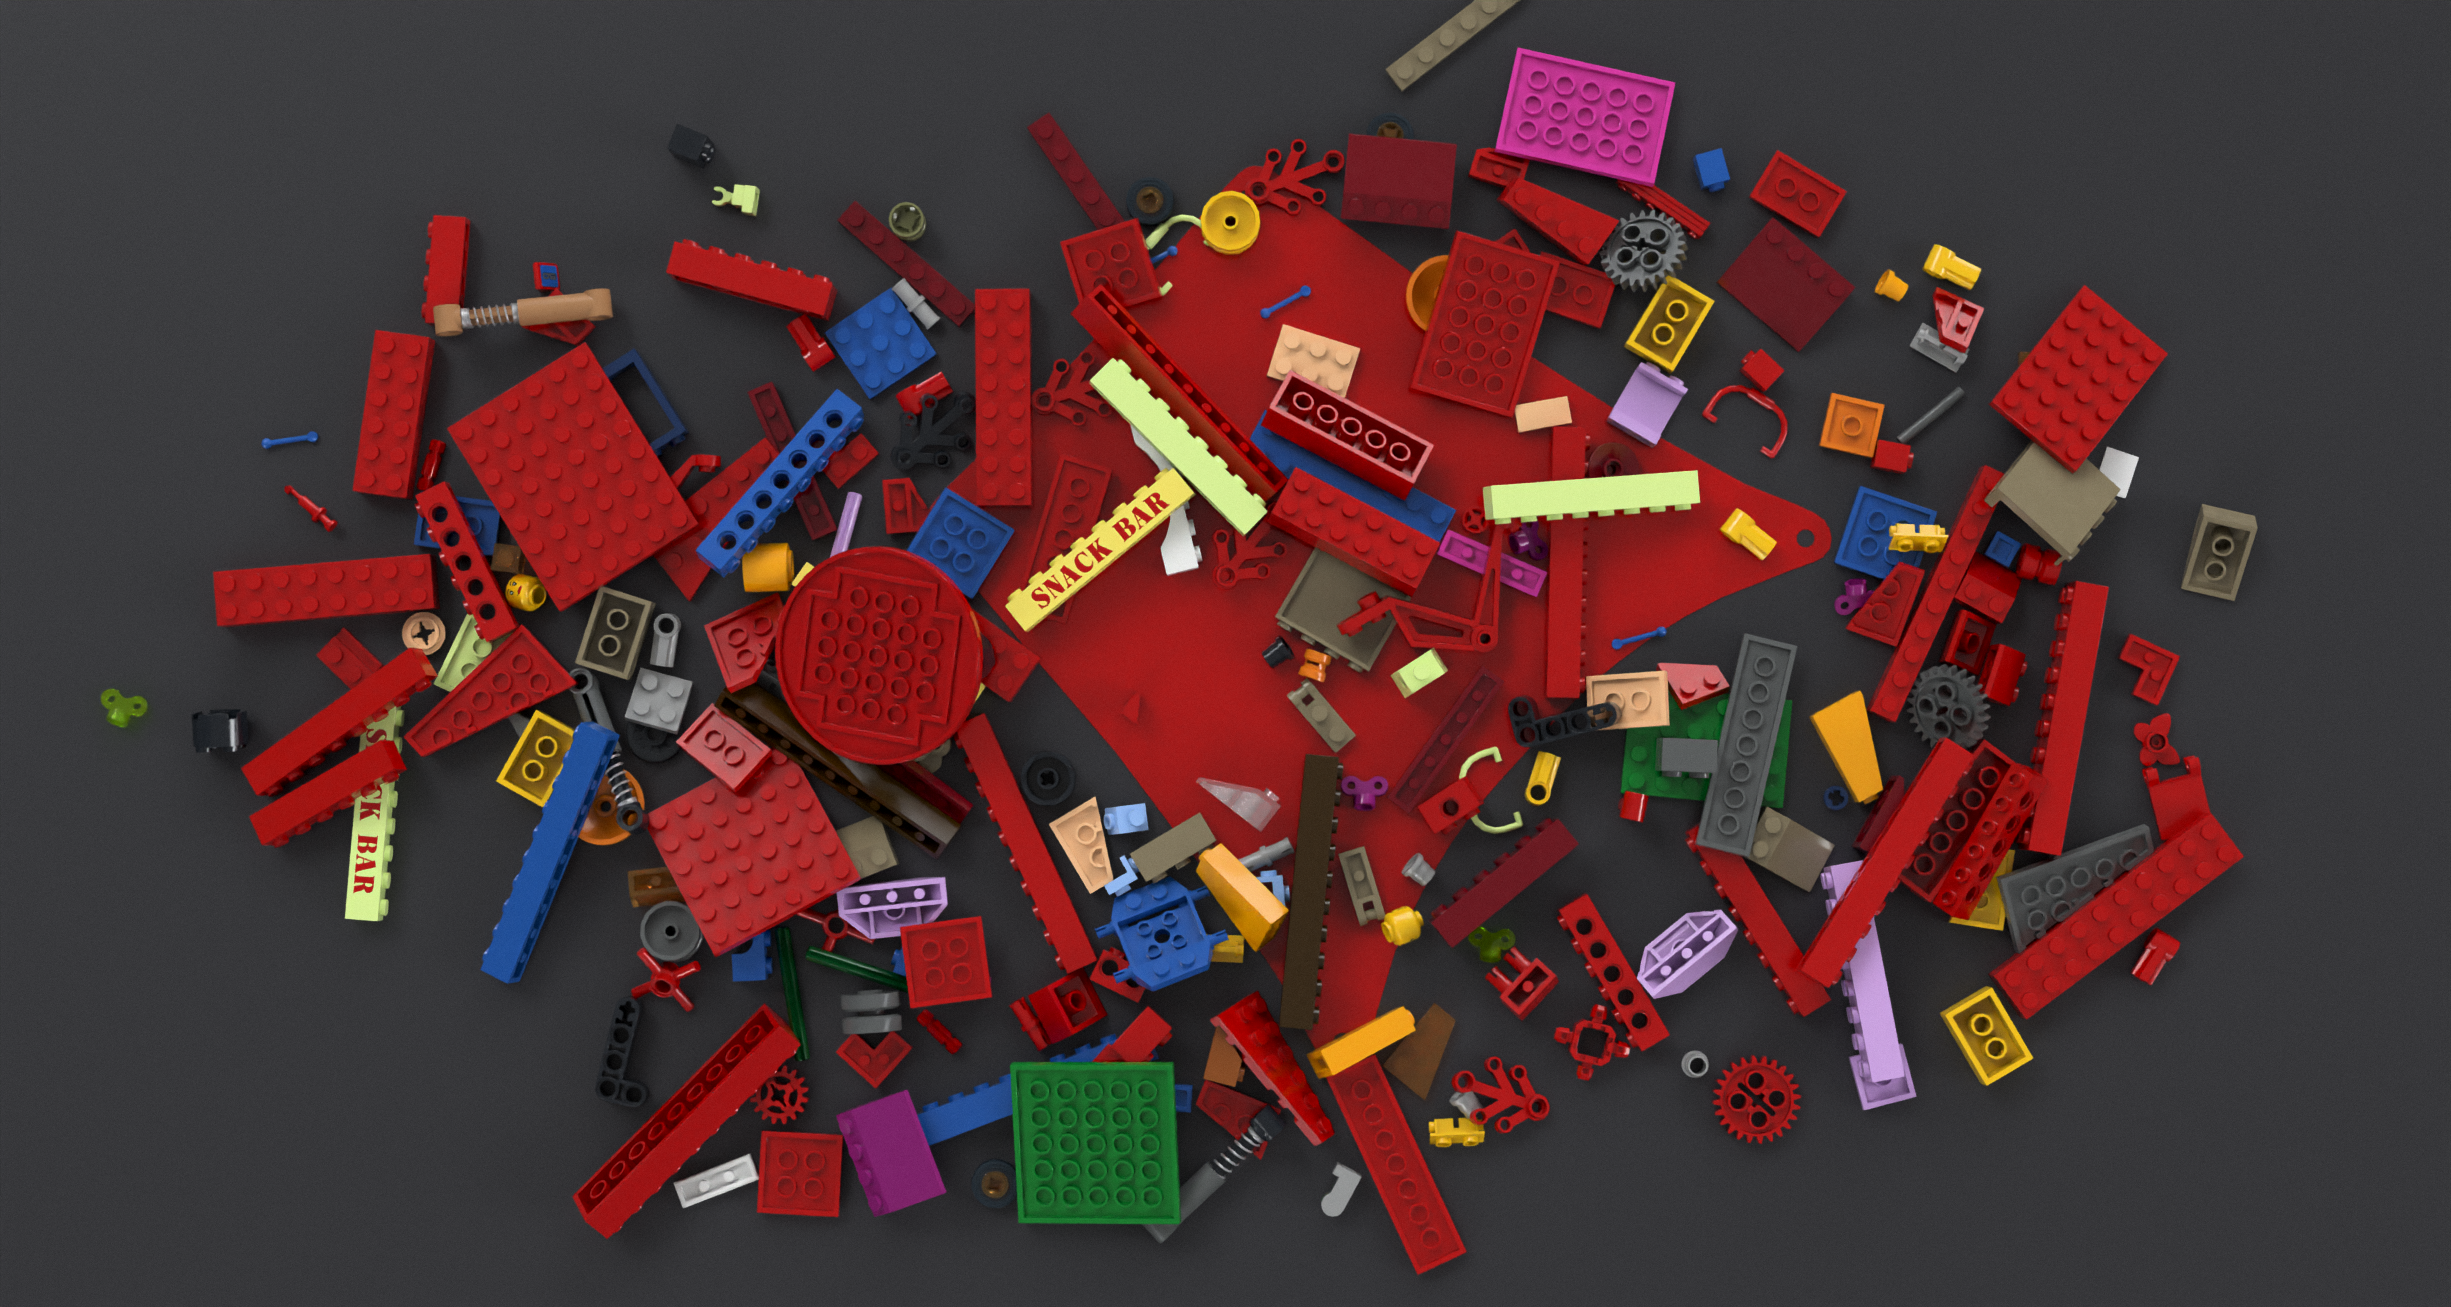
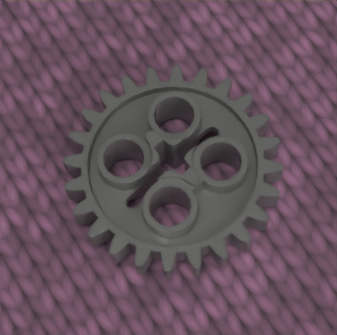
M1641 210L1640 217L1637 218L1633 213H1630L1629 221L1620 218L1622 225L1620 227L1616 225L1613 230L1614 233H1611L1607 241L1603 243V251L1599 252L1602 259L1601 265L1607 277L1612 279L1614 285L1620 283L1624 290L1630 285L1633 292L1637 290L1638 286H1641L1643 291L1646 292L1648 285H1652L1654 289H1657V282L1659 281L1666 285V277L1668 275L1675 278L1674 269L1683 268L1680 261L1687 260L1684 251L1688 250L1687 239L1680 224H1676L1673 217L1667 219L1664 212L1657 218L1655 210H1652L1649 216H1646L1644 210Z
M1947 664L1939 667L1934 666L1920 673L1921 677L1915 679V686L1910 690L1913 696L1906 699V701L1913 704V707L1907 709V712L1914 713V717L1909 721L1910 723L1918 724L1914 730L1915 733L1920 731L1924 733L1922 741L1931 739L1930 747H1934L1940 738L1947 737L1962 748L1967 749L1975 745L1977 740L1983 738L1982 731L1988 729L1984 721L1990 719L1991 716L1984 713V710L1990 708V705L1983 703V699L1988 695L1979 693L1983 685L1978 684L1975 686L1973 684L1975 680L1974 675L1966 678L1967 670L1963 669L1958 672L1956 665L1949 668Z

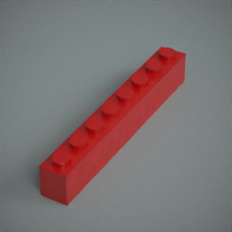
M409 648L241 769L257 796H276L283 791V786L288 782H295L305 775L304 771L309 767H316L326 760V755L343 749L347 745V740L364 734L368 730L367 726L371 723L385 719L389 715L388 711L395 706L400 707L409 702V696L416 691L421 692L430 687L431 681L438 677L422 649Z
M1700 823L1685 831L1688 836L1685 839L1686 844L1692 853L1697 851L1702 861L1699 864L1707 876L1712 874L1717 882L1714 885L1716 892L1721 899L1727 898L1731 905L1728 911L1736 922H1742L1746 929L1742 932L1750 945L1755 943L1760 951L1757 957L1764 968L1770 967L1775 976L1771 979L1779 991L1784 989L1789 997L1786 1003L1794 1015L1799 1013L1800 1016L1805 1017L1829 1002L1831 999L1823 986L1796 970L1804 955L1742 856L1695 845Z

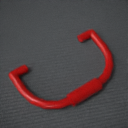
M1729 385L1720 389L1711 398L1702 416L1715 424L1718 418L1712 415L1711 411L1723 395L1730 392L1747 394L1748 398L1766 409H1772L1781 422V433L1772 450L1764 446L1760 450L1761 453L1769 458H1775L1788 433L1787 419L1783 411L1775 404L1774 400L1753 387L1750 389L1742 385Z

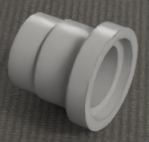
M1417 853L1406 863L1402 874L1405 877L1410 876L1421 886H1425L1432 879L1436 871L1423 860V855Z
M1694 1050L1683 1056L1681 1067L1683 1072L1689 1077L1699 1078L1707 1072L1709 1062L1705 1054ZM1695 1058H1701L1703 1061V1067L1698 1072H1692L1690 1069V1063Z
M1472 1091L1467 1093L1456 1092L1449 1100L1453 1106L1458 1107L1467 1119L1470 1118L1473 1110L1483 1108V1105Z

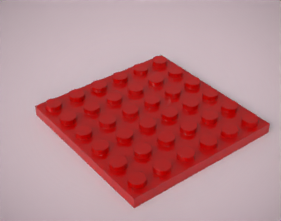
M774 747L770 748L773 754L737 793L716 777L648 813L650 822L647 829L715 957L724 954L861 880L800 765Z

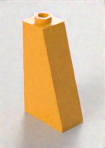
M1855 691L1809 716L1854 801H1863L1864 804H1867L1879 797L1877 793L1883 790L1864 698L1861 691Z
M1221 843L1213 849L1207 848L1199 856L1200 863L1196 872L1251 948L1257 952L1275 938L1289 910Z
M1404 1006L1395 1008L1306 1054L1318 1079L1333 1076L1416 1031L1413 1025L1415 1024L1414 1017L1409 1010H1405Z

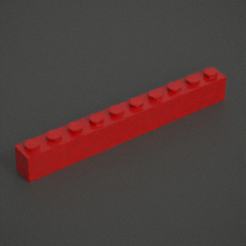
M1101 284L1088 294L1070 313L1117 362L1121 359L1130 367L1132 371L1129 374L1136 381L1140 378L1150 387L1151 390L1148 393L1155 400L1161 398L1170 407L1168 413L1174 419L1180 417L1189 426L1187 432L1194 439L1199 436L1209 446L1206 451L1213 458L1218 455L1228 465L1226 470L1233 477L1237 474L1248 485L1245 489L1252 496L1256 493L1266 503L1289 480Z
M1553 426L1551 428L1550 481L1585 479V477H1589V461H1585V450H1590V434H1586V427ZM1563 514V519L1549 520L1545 698L1579 699L1580 693H1584L1585 678L1580 677V666H1585V650H1581V639L1586 638V623H1581V612H1586L1587 597L1582 596V585H1587V569H1583V558L1588 556V542H1583V531H1588V517L1573 519L1572 514Z
M1987 465L1979 467L1950 529L1943 551L1939 553L1901 634L1898 645L1895 647L1866 709L1867 712L1888 722H1896L1996 508L1997 503L1991 507L1984 499L2004 473Z
M983 713L965 721L953 735L959 749L964 747L968 757L964 758L965 764L970 773L975 772L979 782L975 783L981 798L986 796L990 804L986 808L992 822L998 821L1002 831L998 832L999 838L1004 847L1009 845L1013 855L1009 857L1015 872L1020 870L1024 880L1020 882L1026 896L1032 895L1036 905L1031 906L1038 921L1042 919L1047 929L1043 933L1049 946L1055 945L1058 954L1054 957L1060 970L1066 969L1068 974L1097 961L1096 953L986 714Z
M1947 737L1938 740L1796 970L1823 987L1829 988L1831 984L1834 986L1839 981L1843 973L1840 971L1845 961L1850 962L1857 951L1855 945L1860 938L1864 939L1872 926L1869 923L1873 916H1878L1884 909L1886 895L1889 891L1892 893L1897 888L1901 880L1898 877L1903 868H1909L1915 858L1913 852L1918 845L1922 846L1927 840L1929 826L1932 822L1936 823L1942 816L1944 809L1941 807L1946 799L1950 800L1955 795L1958 789L1956 783L1961 775L1964 777L1970 771L1973 765L1971 759L1974 755Z

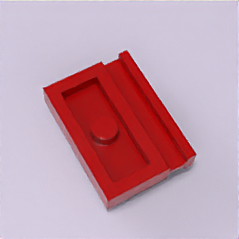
M345 627L316 655L350 689H353L384 666Z

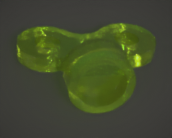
M108 689L101 695L102 705L110 709L106 720L118 727H127L131 715L141 716L146 713L148 708L147 701L141 696L124 698L115 689ZM114 696L115 700L109 702L107 701L108 697ZM136 703L141 704L139 709H134L133 706Z
M1481 926L1468 935L1469 942L1473 946L1480 947L1479 959L1489 963L1501 961L1502 949L1508 950L1512 948L1516 940L1514 933L1508 929H1502L1497 933H1490ZM1479 933L1482 935V939L1478 940L1474 935ZM1506 936L1509 938V941L1505 943L1501 938Z

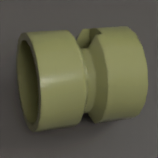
M899 203L893 207L889 215L890 227L902 241H916L922 237L926 230L925 216L914 203Z

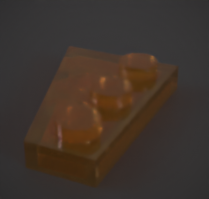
M1433 1003L1414 1026L1416 1031L1405 1037L1383 1066L1425 1100L1456 1020L1437 1004Z

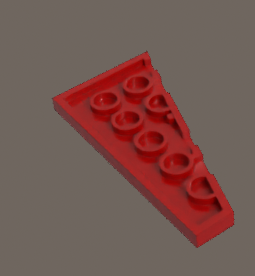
M767 437L685 501L700 526L653 554L688 601H692L696 591L702 582L705 581L711 570L707 564L698 558L695 550L780 454ZM730 541L723 545V549L727 547Z
M521 625L420 720L404 738L420 756L426 757L561 693L578 683L524 625Z
M1258 990L1210 1019L1215 1027L1220 1025L1227 1034L1225 1036L1226 1041L1230 1045L1235 1044L1240 1049L1242 1060L1266 1089H1273L1279 1096L1277 1102L1283 1109L1288 1107L1294 1114L1295 1124L1314 1146L1323 1143L1335 1134L1330 1120L1323 1112L1317 1096L1310 1088L1304 1072L1298 1066L1291 1048L1285 1042L1278 1024L1272 1018L1267 1004L1260 996Z

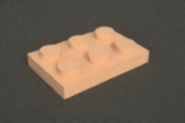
M1283 324L1267 377L1284 381L1289 370H1292L1345 398L1360 348Z
M1667 671L1586 676L1587 707L1604 702H1614L1621 709L1622 716L1617 724L1599 730L1670 726ZM1605 710L1603 713L1594 715L1595 720L1608 718L1609 720L1613 713L1612 711Z

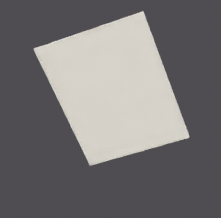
M2107 447L2099 470L2121 489L2116 496L2126 498L2139 457Z

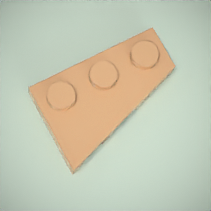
M1095 796L1049 824L1090 894L1114 880Z

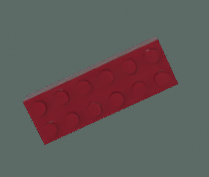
M1544 819L1535 827L1538 832L1532 837L1529 835L1522 837L1514 844L1517 849L1510 855L1504 852L1493 861L1496 865L1489 872L1484 869L1472 879L1475 883L1468 889L1464 886L1451 896L1453 901L1449 905L1445 906L1442 903L1430 913L1433 918L1429 922L1451 948L1579 845L1559 819Z

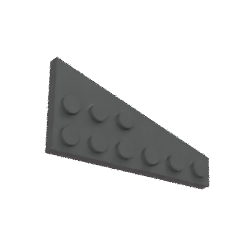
M2142 824L2064 852L2061 856L2056 855L1996 877L2015 952L2020 954L2026 949V945L2035 938L2040 939L2046 934L2047 929L2058 921L2062 922L2094 898L2093 894L2101 888H2107L2114 882L2113 879L2122 872L2131 870L2152 854L2154 847L2149 826Z

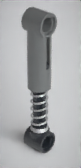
M584 668L572 670L569 674L577 683L583 678H588V684L584 689H578V684L569 688L573 694L582 722L593 721L615 732L599 690L600 685L597 677ZM617 741L605 775L609 777L608 784L612 785L611 793L616 796L614 801L617 802L616 820L619 827L630 834L639 835L648 828L649 816L642 810L640 802L637 801L636 797L632 795L631 791L633 788L629 787L628 782L630 780L625 776L627 771L623 770V762H620L619 759L622 749L619 741ZM637 813L638 821L636 824L629 826V816Z
M1269 1104L1263 1107L1249 1121L1250 1127H1248L1245 1134L1241 1133L1242 1137L1238 1141L1234 1140L1235 1143L1231 1147L1227 1146L1228 1150L1224 1154L1221 1153V1157L1217 1160L1214 1159L1213 1164L1207 1161L1180 1187V1224L1226 1182L1225 1174L1232 1172L1234 1166H1239V1161L1241 1159L1245 1160L1248 1153H1253L1255 1146L1259 1147L1263 1141L1269 1142L1287 1125ZM1180 1224L1142 1225L1161 1244Z

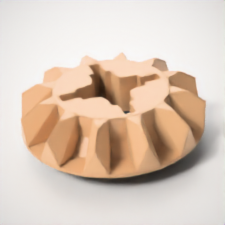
M419 612L409 617L405 622L402 638L408 649H422L425 655H430L441 648L446 639V627L438 616L429 612ZM422 625L427 630H435L432 634L428 635V645L424 638H414V636L421 632Z

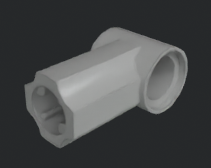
M661 614L654 621L655 631L650 664L674 667L678 634L681 629V621L675 614ZM665 618H670L674 623V629L670 633L664 632L661 628V622Z

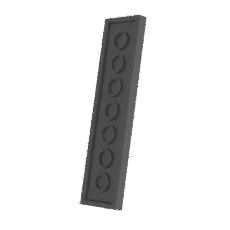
M1746 633L1743 634L1717 746L1716 773H1711L1695 845L1747 858L1750 856L1797 646Z

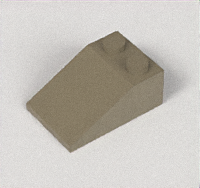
M2202 504L2193 531L2181 589L2235 601L2258 529L2256 517Z
M1762 807L1758 816L1750 856L1744 858L1810 893L1835 845L1769 807Z

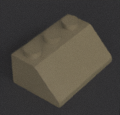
M869 817L836 831L861 879L899 864L884 823L876 817Z

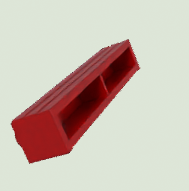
M1619 179L1616 181L1617 187L1623 192L1628 191L1632 194V198L1646 203L1645 206L1648 209H1655L1660 214L1664 212L1667 219L1673 217L1675 223L1680 224L1681 228L1688 232L1687 235L1693 239H1700L1710 225V222L1655 185L1651 187Z

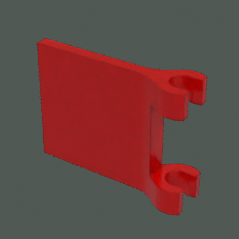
M2194 755L2183 758L2188 773L2185 775L2159 781L2157 768L2153 769L2151 766L2142 769L2160 840L2173 837L2202 814L2210 813L2201 776L2200 761Z

